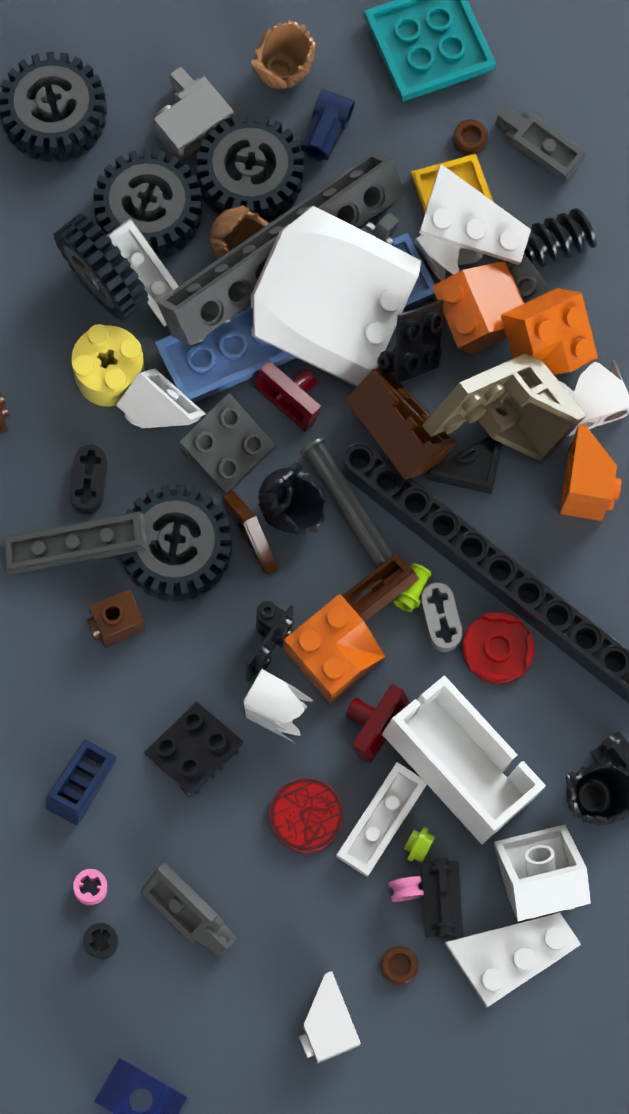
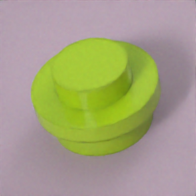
M424 826L421 832L413 830L404 847V850L410 852L407 860L412 862L415 859L421 863L424 861L436 837L428 833L429 828Z

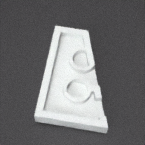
M441 164L419 233L520 265L531 229Z
M561 913L445 942V946L486 1008L581 945Z

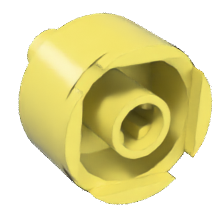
M94 325L78 339L73 348L72 367L76 384L87 400L99 406H116L138 373L145 371L140 342L130 332L117 326Z

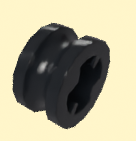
M96 923L86 930L83 943L86 951L92 957L106 959L116 951L118 937L110 925ZM100 931L101 935L104 934V931L111 935L107 940L109 947L104 951H101L100 947H98L97 951L91 947L95 942L93 934Z

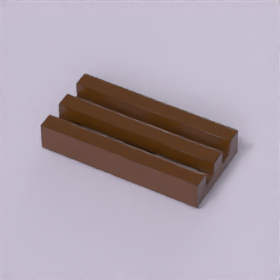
M396 553L343 594L342 597L366 622L418 581L419 578L414 570Z

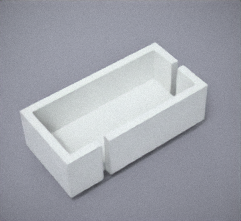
M445 675L422 693L418 700L415 699L394 716L382 733L385 739L482 845L532 802L546 786L524 761L508 777L503 774L518 755Z

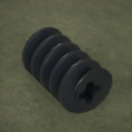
M575 208L570 210L568 215L566 213L558 214L556 220L551 217L545 219L543 224L540 222L532 224L524 252L532 264V260L536 259L538 264L544 267L546 266L545 255H549L553 262H557L559 250L568 258L571 257L572 245L578 253L584 252L583 241H586L591 248H595L597 242L589 219L581 210Z

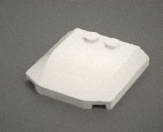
M311 206L279 232L251 294V308H253L252 336L357 387L372 369H377L378 357L381 352L386 350L397 325V315L402 314L417 281L421 260L315 206Z

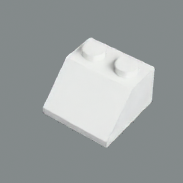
M566 825L494 842L508 900L518 921L591 904L587 867Z

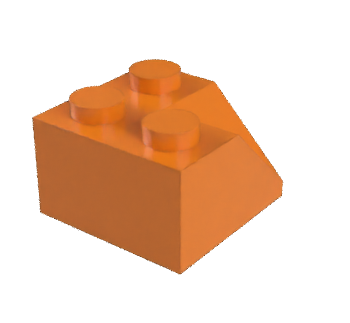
M556 288L501 314L512 359L527 354L542 360L553 375L572 372L598 359L583 296L580 292Z
M341 594L337 595L288 635L283 642L284 652L329 704L334 702L386 658L364 620Z

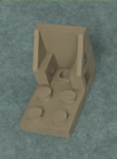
M523 354L459 382L422 426L432 437L443 431L447 434L452 433L465 421L471 424L478 420L492 439L541 461L547 458L587 415L542 360Z

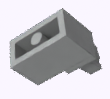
M180 67L170 74L171 85L177 91L174 94L177 103L173 106L167 105L157 113L154 118L155 135L172 156L174 155L179 158L180 163H182L200 150V144L203 139L208 141L207 133L212 128L219 131V122L225 120L228 125H231L234 111L205 76L201 79L193 80Z

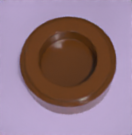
M468 119L460 122L456 126L453 135L455 148L464 155H477L481 153L487 143V129L477 120Z
M395 946L388 949L380 962L382 976L393 985H405L412 981L419 967L415 953L404 946Z

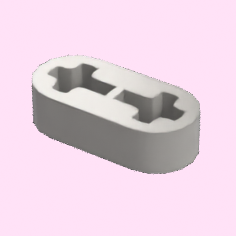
M432 583L423 590L420 599V607L428 639L435 650L442 653L451 652L459 646L462 638V627L454 595L447 585ZM432 593H437L439 598H446L441 606L442 614L437 613L434 603L428 604ZM441 621L445 622L448 632L454 631L455 633L451 636L450 643H445L443 638L436 637L441 630Z

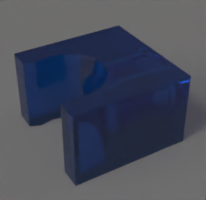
M119 1058L94 1102L113 1114H182L189 1103V1099ZM140 1089L148 1090L153 1096L151 1107L144 1112L135 1111L131 1106L132 1095Z

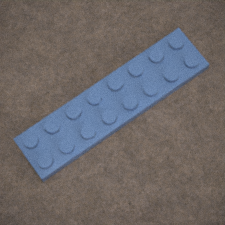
M406 233L392 239L394 240L392 246L421 260L419 276L403 311L435 298L436 295L432 288L435 284L409 234ZM251 305L235 314V317L230 322L221 324L211 331L203 341L192 346L172 337V335L154 342L157 353L173 385L193 403L257 376L259 369L268 361L278 367L296 359V357L252 336L253 308H251Z

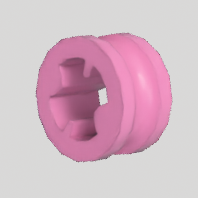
M95 869L81 871L73 882L76 898L87 906L100 903L107 894L105 876ZM88 878L91 882L98 880L101 883V886H97V891H99L97 895L92 896L90 892L81 893L80 889L84 888L82 882Z
M406 877L388 882L389 888L394 890L391 901L401 902L423 897L424 891L419 889V883L422 882L421 877Z

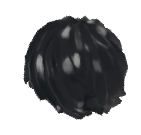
M299 463L291 467L278 469L268 475L259 489L258 506L263 513L265 521L278 530L295 533L296 535L316 533L317 527L322 525L325 520L324 511L327 510V506L324 505L326 500L324 499L325 495L322 493V489L310 479L311 473H302V466Z
M606 760L590 764L587 768L581 767L577 773L570 772L566 776V801L568 808L575 817L581 818L583 822L598 826L601 824L610 825L615 821L623 820L629 815V773L623 771L622 766L616 767L611 764V761L606 762Z

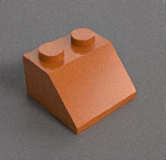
M505 261L461 270L432 286L437 300L444 301L443 314L457 347L470 355L507 338L501 314L524 304Z
M578 425L569 446L559 514L602 521L607 510L612 511L615 500L619 498L621 479L616 478V463L585 425Z

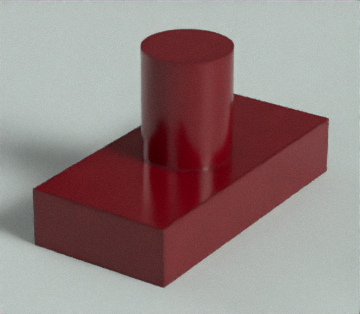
M268 361L259 369L253 387L304 432L314 425L321 409V405L307 394L317 384L314 374L304 368L290 379L272 362Z
M391 684L376 708L359 698L353 699L348 706L346 717L364 726L352 744L358 757L369 763L373 761L386 740L382 735L383 731L391 719L409 705L408 698L403 689Z

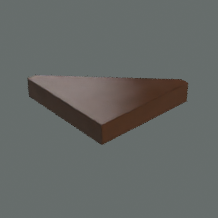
M233 490L222 496L223 503L240 521L236 525L249 547L254 549L264 573L269 574L279 569L256 515Z

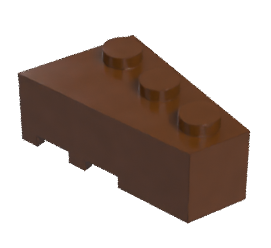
M381 368L372 369L345 399L351 406L352 413L365 425L404 479L429 473L458 442L445 431L431 437L422 426L431 414L401 382L398 384L393 383L394 375L391 372Z

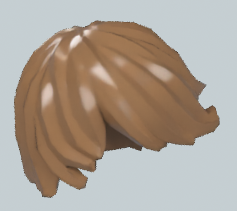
M290 20L283 24L279 22L277 26L268 27L267 31L263 33L258 48L255 49V60H251V67L254 68L261 81L269 87L276 88L277 90L292 88L300 81H303L305 76L309 74L314 61L316 42L310 36V31L306 30V25L302 24L299 26L297 22Z
M244 205L228 209L220 214L212 224L209 239L210 245L219 259L269 223L262 219L258 213L250 212L249 208L244 207Z

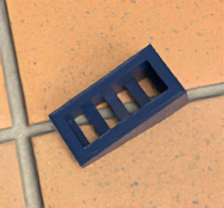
M84 739L47 795L46 809L70 823L78 825L115 763L117 756ZM86 756L101 764L100 769L84 762V757ZM77 769L93 778L92 781L76 774ZM69 783L84 790L83 795L67 787Z

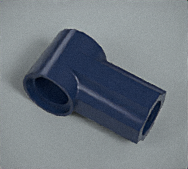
M322 89L315 103L312 114L313 120L303 140L301 150L315 160H329L341 129L345 130L349 123L355 100Z

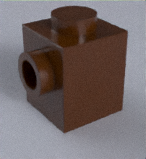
M130 589L89 606L92 617L86 620L93 638L96 640L101 637L105 647L146 630L144 620Z

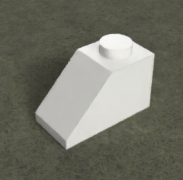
M155 368L138 373L116 405L125 413V418L131 424L142 429L189 425L200 421L206 415Z
M332 971L324 975L303 1025L305 1034L299 1036L306 1057L314 1056L316 1063L359 1047L361 1044Z

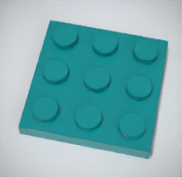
M394 0L364 10V20L401 103L495 70L496 62L467 0Z

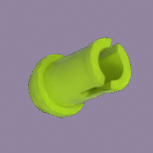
M413 563L410 565L419 580L393 600L396 607L406 612H412L414 608L419 607L421 603L419 597L428 579L431 577V572L419 564Z

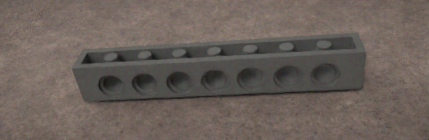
M374 152L370 153L156 302L172 337L192 346L203 341L211 331L221 324L230 322L235 317V314L251 305L252 291L279 232L301 216L309 207L315 206L358 229L367 225L369 220L381 211L391 208L395 201L406 194L393 159Z

